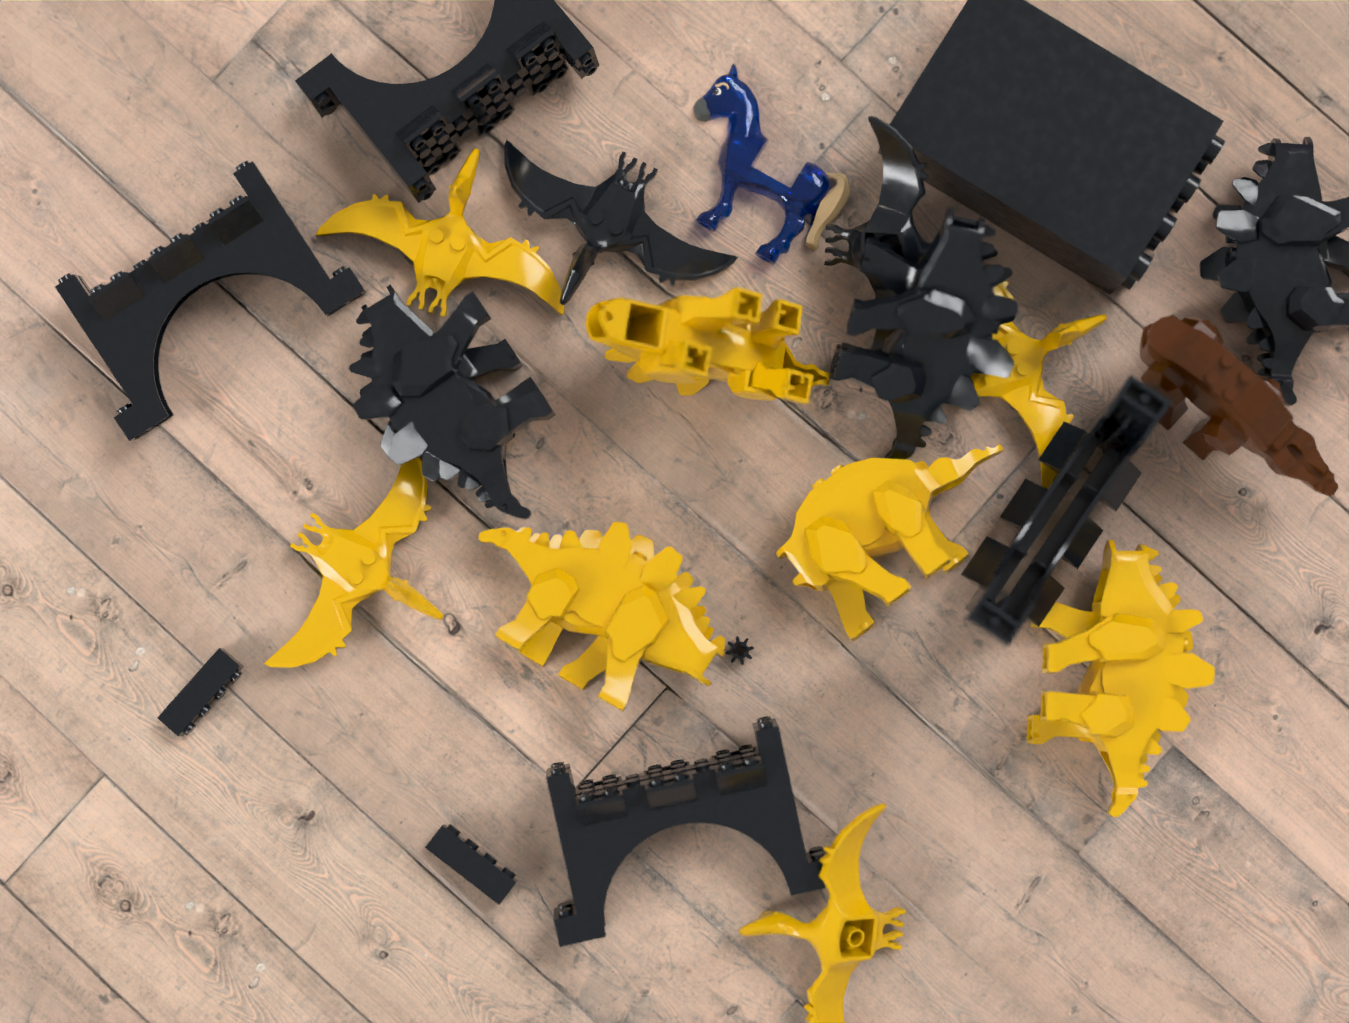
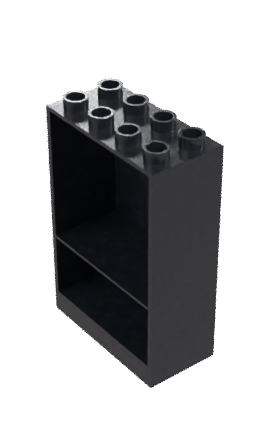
M967 0L889 124L912 146L919 163H927L922 171L928 174L929 178L923 181L1109 295L1120 285L1130 290L1135 282L1142 278L1153 260V257L1143 251L1145 248H1148L1153 252L1159 243L1166 239L1177 221L1176 217L1168 213L1169 209L1177 214L1183 204H1187L1201 182V179L1193 175L1192 172L1194 171L1201 175L1207 165H1211L1225 143L1224 139L1216 135L1224 122L1222 119L1025 0Z

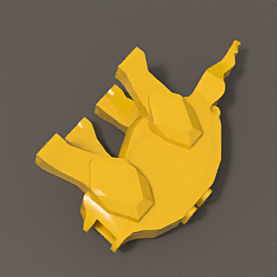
M998 444L995 448L987 446L985 450L973 449L957 460L947 457L938 458L929 467L924 461L914 463L907 459L869 458L849 463L844 467L840 464L830 472L832 476L825 481L821 478L812 484L811 487L813 489L808 493L796 512L792 536L778 549L776 556L779 559L787 557L798 570L799 574L792 580L795 586L809 587L822 592L827 589L830 591L844 629L852 642H854L875 626V622L866 611L863 590L882 599L887 607H890L912 591L906 579L888 573L873 558L894 554L904 548L926 580L940 569L945 574H948L968 559L969 553L961 545L948 541L930 516L929 506L935 496L962 484L974 468L1004 451L1001 444Z

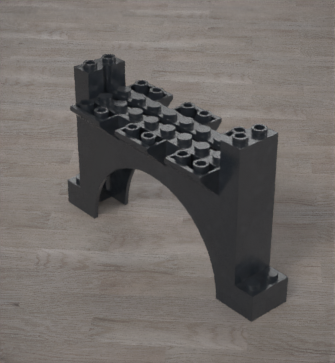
M494 0L489 24L475 48L457 65L438 76L405 84L377 82L349 70L331 53L295 80V82L322 118L333 113L336 107L341 105L415 200L420 203L422 200L429 199L434 191L437 190L429 175L435 174L441 165L457 157L461 151L457 143L460 139L467 138L472 133V130H475L479 137L482 134L489 133L495 124L511 116L515 110L512 100L521 97L527 88L534 96L536 93L543 92L553 80L564 76L569 69L566 61L581 79L592 75L600 65L594 47L555 0Z
M244 161L236 167L237 171L233 173L247 196L242 197L239 195L229 202L231 206L225 210L219 208L209 215L211 218L207 220L208 223L201 222L193 227L192 234L182 235V233H179L170 239L171 244L162 247L161 245L150 252L151 257L147 258V261L145 259L141 260L133 266L135 270L132 272L120 271L110 277L111 282L107 285L101 283L92 289L89 288L82 276L69 273L58 280L60 284L55 286L132 402L118 409V415L114 417L129 441L136 440L174 415L167 404L160 383V347L166 328L175 312L199 289L217 280L236 275L270 276L288 282L302 290L327 316H330L366 293L350 267L345 269L342 266L332 273L334 277L330 279L253 161L250 163Z
M1130 375L1115 397L1090 421L1085 430L1067 422L1062 423L1038 459L1057 472L1054 479L1047 488L1025 479L1000 515L1001 519L1019 530L1015 537L1006 546L986 536L961 573L963 577L980 587L965 607L969 611L965 618L966 621L1005 647L1010 645L1026 619L1038 627L1041 625L1065 589L1050 575L1060 558L1076 569L1079 568L1104 531L1089 517V514L1098 501L1115 512L1118 510L1142 474L1130 461V458L1146 442L1172 401ZM1095 432L1098 433L1099 438L1094 436ZM1112 444L1116 445L1118 447V451H1116L1110 446ZM1101 447L1103 456L1009 596L995 602L996 597L1021 560L1028 555L1027 551L1072 484L1079 479L1078 475L1096 448Z
M770 716L758 718L757 722L752 723L757 743L755 747H752V744L738 747L739 750L730 752L729 749L716 752V755L712 756V761H708L707 758L694 761V765H690L689 761L684 762V759L670 762L671 765L664 767L661 764L648 767V770L644 771V776L631 774L626 776L625 780H622L621 776L616 777V774L606 775L602 777L601 781L593 782V779L581 781L575 790L570 763L556 762L550 765L551 768H547L546 780L574 904L564 902L559 904L557 908H554V924L559 947L606 937L605 899L611 880L619 865L642 841L657 832L677 825L689 823L717 824L737 830L752 838L776 861L783 872L791 896L826 888L819 876L824 865L819 860L827 853L822 846L810 848L809 852L805 851L781 734L775 718L771 719Z

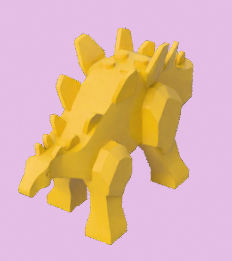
M737 287L720 297L709 298L706 296L680 295L670 298L659 305L617 297L597 302L589 309L586 315L585 325L590 339L612 348L605 352V359L626 363L636 361L627 371V378L640 384L651 380L676 383L679 395L681 396L694 395L709 383V379L727 382L735 395L746 399L774 401L779 397L780 399L799 404H808L811 386L829 385V372L820 370L814 364L804 365L796 361L789 347L783 341L786 336L799 335L803 306L776 299L765 311L760 313L763 296L761 293Z
M618 521L612 523L604 537H602L601 532L598 530H585L578 539L575 531L567 530L563 538L561 535L556 534L550 540L549 534L546 532L541 534L534 533L531 536L532 529L529 527H521L517 531L504 527L489 529L479 533L478 538L481 543H492L500 549L507 550L517 561L531 583V587L525 597L527 601L516 619L501 626L495 634L496 638L517 649L523 656L544 667L563 629L569 632L598 635L595 641L578 659L562 667L558 676L584 690L589 681L606 670L605 685L600 691L598 698L622 712L628 704L636 670L641 659L647 663L685 674L708 687L711 685L712 682L702 676L715 655L723 658L725 654L723 651L725 648V638L720 635L709 642L714 629L708 627L710 619L708 616H704L706 608L704 606H697L705 595L706 590L702 586L690 588L694 579L689 572L676 576L683 558L673 547L667 546L654 556V546L651 539L639 534L631 540L628 525Z
M1107 540L1103 550L1102 569L1092 603V612L1078 610L1055 602L1039 627L1031 622V628H1046L1065 638L1053 644H1043L1042 673L1052 674L1071 664L1090 661L1078 687V694L1041 691V715H1028L1027 743L1043 744L1056 736L1076 737L1079 741L1093 742L1105 762L1114 784L1111 792L1112 803L1107 813L1112 817H1119L1136 799L1138 788L1148 785V782L1143 780V773L1150 771V766L1145 765L1148 759L1145 754L1159 755L1162 752V747L1158 744L1161 739L1158 729L1160 731L1183 732L1191 721V717L1184 710L1189 695L1183 688L1191 689L1212 685L1214 683L1215 668L1195 654L1187 653L1193 649L1192 633L1188 629L1201 623L1203 616L1197 609L1174 610L1181 600V597L1175 594L1178 585L1174 582L1158 585L1162 581V576L1159 575L1162 568L1149 564V561L1154 560L1159 555V552L1147 547L1145 544H1138L1135 551H1117L1114 541Z

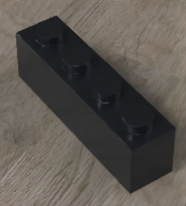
M219 648L157 718L177 736H183L184 734L188 736L196 727L194 724L199 717L204 718L210 712L212 702L215 699L217 701L225 695L227 685L230 682L235 683L243 674L241 670L244 666L224 648Z
M445 824L442 825L425 848L500 905L517 883V880L514 878L516 874L507 867H504V869L500 868L496 864L498 860L491 854L486 852L484 855L478 851L479 845L469 838L464 840L460 837L459 834L461 832L453 825L449 824L448 827Z

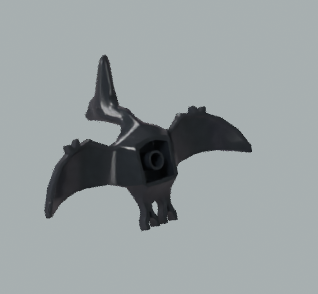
M869 116L868 120L877 137L883 161V181L879 203L870 220L855 228L843 229L835 224L826 225V230H832L834 233L841 235L827 237L825 242L834 243L839 240H847L849 250L841 251L834 247L825 248V253H831L833 256L838 257L833 260H826L824 265L833 266L838 263H845L860 270V261L867 237L879 240L905 259L920 265L931 243L926 242L916 229L912 211L926 193L923 180L928 179L929 175L923 172L922 169L926 167L927 163H919L912 146L894 127L878 117ZM864 273L874 290L875 299L896 295L876 276ZM876 329L871 349H882L885 339L893 329Z
M506 140L504 145L505 169L512 189L521 199L519 208L527 207L529 217L535 212L544 220L568 219L575 225L580 235L586 241L585 244L580 245L576 252L573 253V259L561 292V305H566L572 298L589 269L594 265L597 254L605 251L635 253L647 272L659 275V283L669 280L671 286L675 285L676 280L695 281L716 275L734 264L738 257L688 244L659 227L645 212L644 191L646 185L656 177L657 168H653V171L647 174L643 180L645 176L644 169L646 168V163L643 162L639 169L638 179L636 182L631 183L626 180V174L636 166L637 158H633L632 162L623 169L626 153L622 152L615 174L596 187L580 185L544 171L525 157L511 142Z

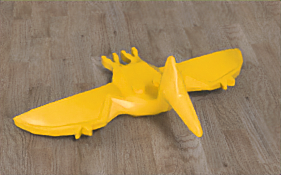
M477 148L471 151L452 185H449L448 199L450 211L445 216L434 220H417L401 201H389V195L387 194L381 199L376 194H373L372 200L354 203L333 214L319 227L316 236L320 237L348 233L365 235L399 249L413 262L416 274V289L408 297L406 303L408 307L412 306L413 301L417 300L420 294V305L418 308L423 311L425 307V292L427 289H434L437 291V296L431 303L428 312L433 314L434 309L442 301L440 316L445 318L447 314V299L459 284L467 279L487 277L522 286L543 299L558 314H564V305L560 304V286L549 265L537 254L539 251L538 246L531 248L527 239L521 244L512 237L488 243L467 225L464 212L469 196L472 194L471 189L479 162L480 151Z
M1003 281L994 287L995 295L1014 300V297L1006 289L1009 285L1008 281ZM1105 314L1094 315L1065 324L1060 323L1058 327L1048 333L1042 340H1037L1023 334L1013 322L1001 324L997 335L992 334V339L998 340L1014 360V367L1010 376L1004 378L973 373L970 377L979 397L991 396L1002 398L1018 411L1031 431L1039 458L1062 423L1067 422L1070 424L1074 418L1073 414H1067L1063 400L1056 398L1044 389L1042 372L1045 356L1049 351L1065 345H1072L1073 341L1102 325L1107 320ZM1040 462L1041 486L1047 488L1057 472Z
M420 457L401 465L397 478L386 498L370 518L355 529L330 528L316 514H310V517L316 520V524L321 529L316 526H308L307 524H304L303 527L310 532L322 535V542L320 545H314L304 534L299 532L297 536L302 538L303 543L309 547L297 546L294 543L290 547L298 552L308 553L316 562L323 576L320 593L301 628L264 663L269 667L294 668L315 663L329 653L336 657L338 655L336 648H346L343 640L352 631V609L360 601L369 598L378 591L384 590L392 597L393 601H399L429 617L438 620L444 618L442 612L408 584L407 580L391 577L390 573L392 550L395 543L414 534L420 520L428 522L425 512L432 510L431 506L426 505L428 483L427 478L422 475V461Z
M885 803L876 804L859 814L839 832L830 847H824L827 854L819 860L824 864L819 876L823 880L830 897L827 906L814 920L803 923L783 912L763 911L758 919L739 929L740 935L743 936L785 935L806 939L812 944L821 961L822 973L813 985L807 989L809 1003L804 1006V1009L809 1012L805 1019L809 1023H845L843 1014L844 995L850 975L857 965L862 961L871 959L875 951L881 948L902 949V945L891 941L897 937H903L901 931L892 930L885 934L882 933L885 924L904 927L902 921L893 918H897L901 914L904 915L906 910L901 907L892 908L887 912L875 910L868 905L860 886L859 857L861 847L870 827L887 806Z

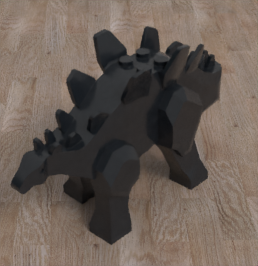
M1304 137L1302 144L1281 143L1279 138H1273L1271 143L1264 144L1258 148V152L1268 156V160H1258L1252 168L1258 176L1262 177L1260 183L1247 177L1234 179L1232 186L1244 202L1241 205H1218L1212 214L1213 218L1217 220L1216 229L1225 235V242L1230 243V246L1220 248L1203 259L1199 264L1200 277L1202 279L1219 281L1223 289L1236 291L1220 309V313L1227 323L1246 322L1248 328L1255 329L1246 338V342L1249 345H1259L1260 350L1268 351V353L1257 356V360L1262 362V366L1265 367L1260 369L1258 374L1274 379L1280 384L1286 406H1292L1297 402L1293 392L1294 380L1292 378V371L1313 333L1329 331L1330 328L1349 329V293L1334 292L1332 280L1326 266L1340 269L1349 276V242L1336 236L1349 229V197L1335 201H1322L1311 137Z
M948 207L942 225L920 265L905 259L879 240L867 237L860 261V272L876 276L896 295L864 301L854 298L847 323V334L858 336L872 329L893 330L885 339L882 349H865L844 342L841 345L837 344L830 367L829 379L836 381L850 378L857 379L875 388L878 398L889 401L895 419L897 436L893 440L891 450L884 458L907 459L913 455L916 447L925 448L926 442L920 437L931 435L932 430L923 425L925 421H935L943 424L947 421V416L940 406L942 403L952 404L967 411L973 410L980 402L974 383L970 379L973 373L1007 378L1012 372L1014 360L998 340L992 339V334L997 335L1000 325L1013 322L1015 315L1018 313V304L1015 300L995 295L994 287L1011 277L1013 272L1010 268L1002 267L1001 265H985L983 260L996 256L994 246L981 241L982 237L996 235V231L988 224H985V218L979 217L976 221L953 216L954 208Z
M390 284L386 287L390 295L370 307L366 304L361 307L363 311L356 319V323L359 325L371 324V327L363 332V338L360 339L359 343L363 347H373V350L362 353L361 359L349 366L351 373L369 377L372 382L360 389V398L354 402L358 417L362 420L389 417L390 421L387 423L380 445L389 459L397 465H402L423 455L422 475L434 482L440 478L450 480L459 473L458 486L468 490L480 487L476 491V496L480 502H486L485 507L487 509L495 506L498 510L510 516L525 520L529 519L532 515L531 511L521 506L510 490L506 465L507 443L515 438L516 431L531 421L550 420L556 414L531 377L497 400L494 399L489 391L472 381L498 370L516 371L523 366L506 339L498 344L468 348L479 327L491 320V317L473 291L463 298L447 321L434 333L406 307Z

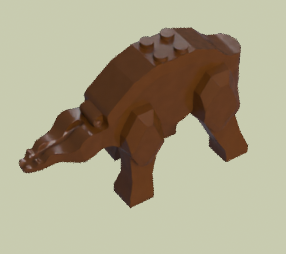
M1172 314L1144 327L1140 341V357L1142 362L1148 367L1141 376V381L1172 401L1158 422L1169 430L1188 410L1185 398H1188L1191 403L1209 416L1199 421L1189 436L1182 442L1202 460L1206 459L1212 451L1217 450L1230 456L1242 446L1264 458L1270 469L1276 474L1300 480L1315 492L1327 496L1334 495L1338 490V484L1334 478L1335 475L1329 470L1328 465L1319 454L1314 437L1292 421L1294 417L1285 406V398L1280 384L1274 379L1258 376L1223 346L1224 341L1215 325L1209 320L1186 316L1180 321Z

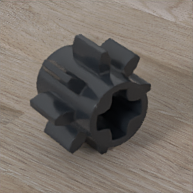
M736 636V643H727L731 650L725 652V654H732L731 663L736 659H740V663L743 665V658L752 659L748 652L753 650L754 647L747 646L748 638L741 642L739 637ZM737 644H741L742 648H746V652H743V657H739L737 653L734 654L733 652L737 648Z

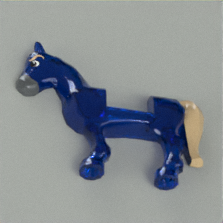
M732 64L728 75L720 76L707 93L695 102L693 107L694 115L699 121L707 122L718 117L728 118L727 136L721 147L718 159V166L722 175L721 194L717 203L708 211L700 213L695 221L708 230L716 231L719 222L729 218L732 213V203L737 188H743L776 201L785 211L782 229L769 243L760 245L755 252L756 256L773 265L778 260L780 254H786L789 251L792 240L804 230V217L806 214H811V221L804 245L812 250L818 249L819 239L826 229V225L836 220L850 198L851 187L849 179L845 174L825 172L822 168L811 162H807L791 188L754 168L769 140L761 133L757 100L751 89L739 80L735 64ZM831 180L835 182V186L833 188Z

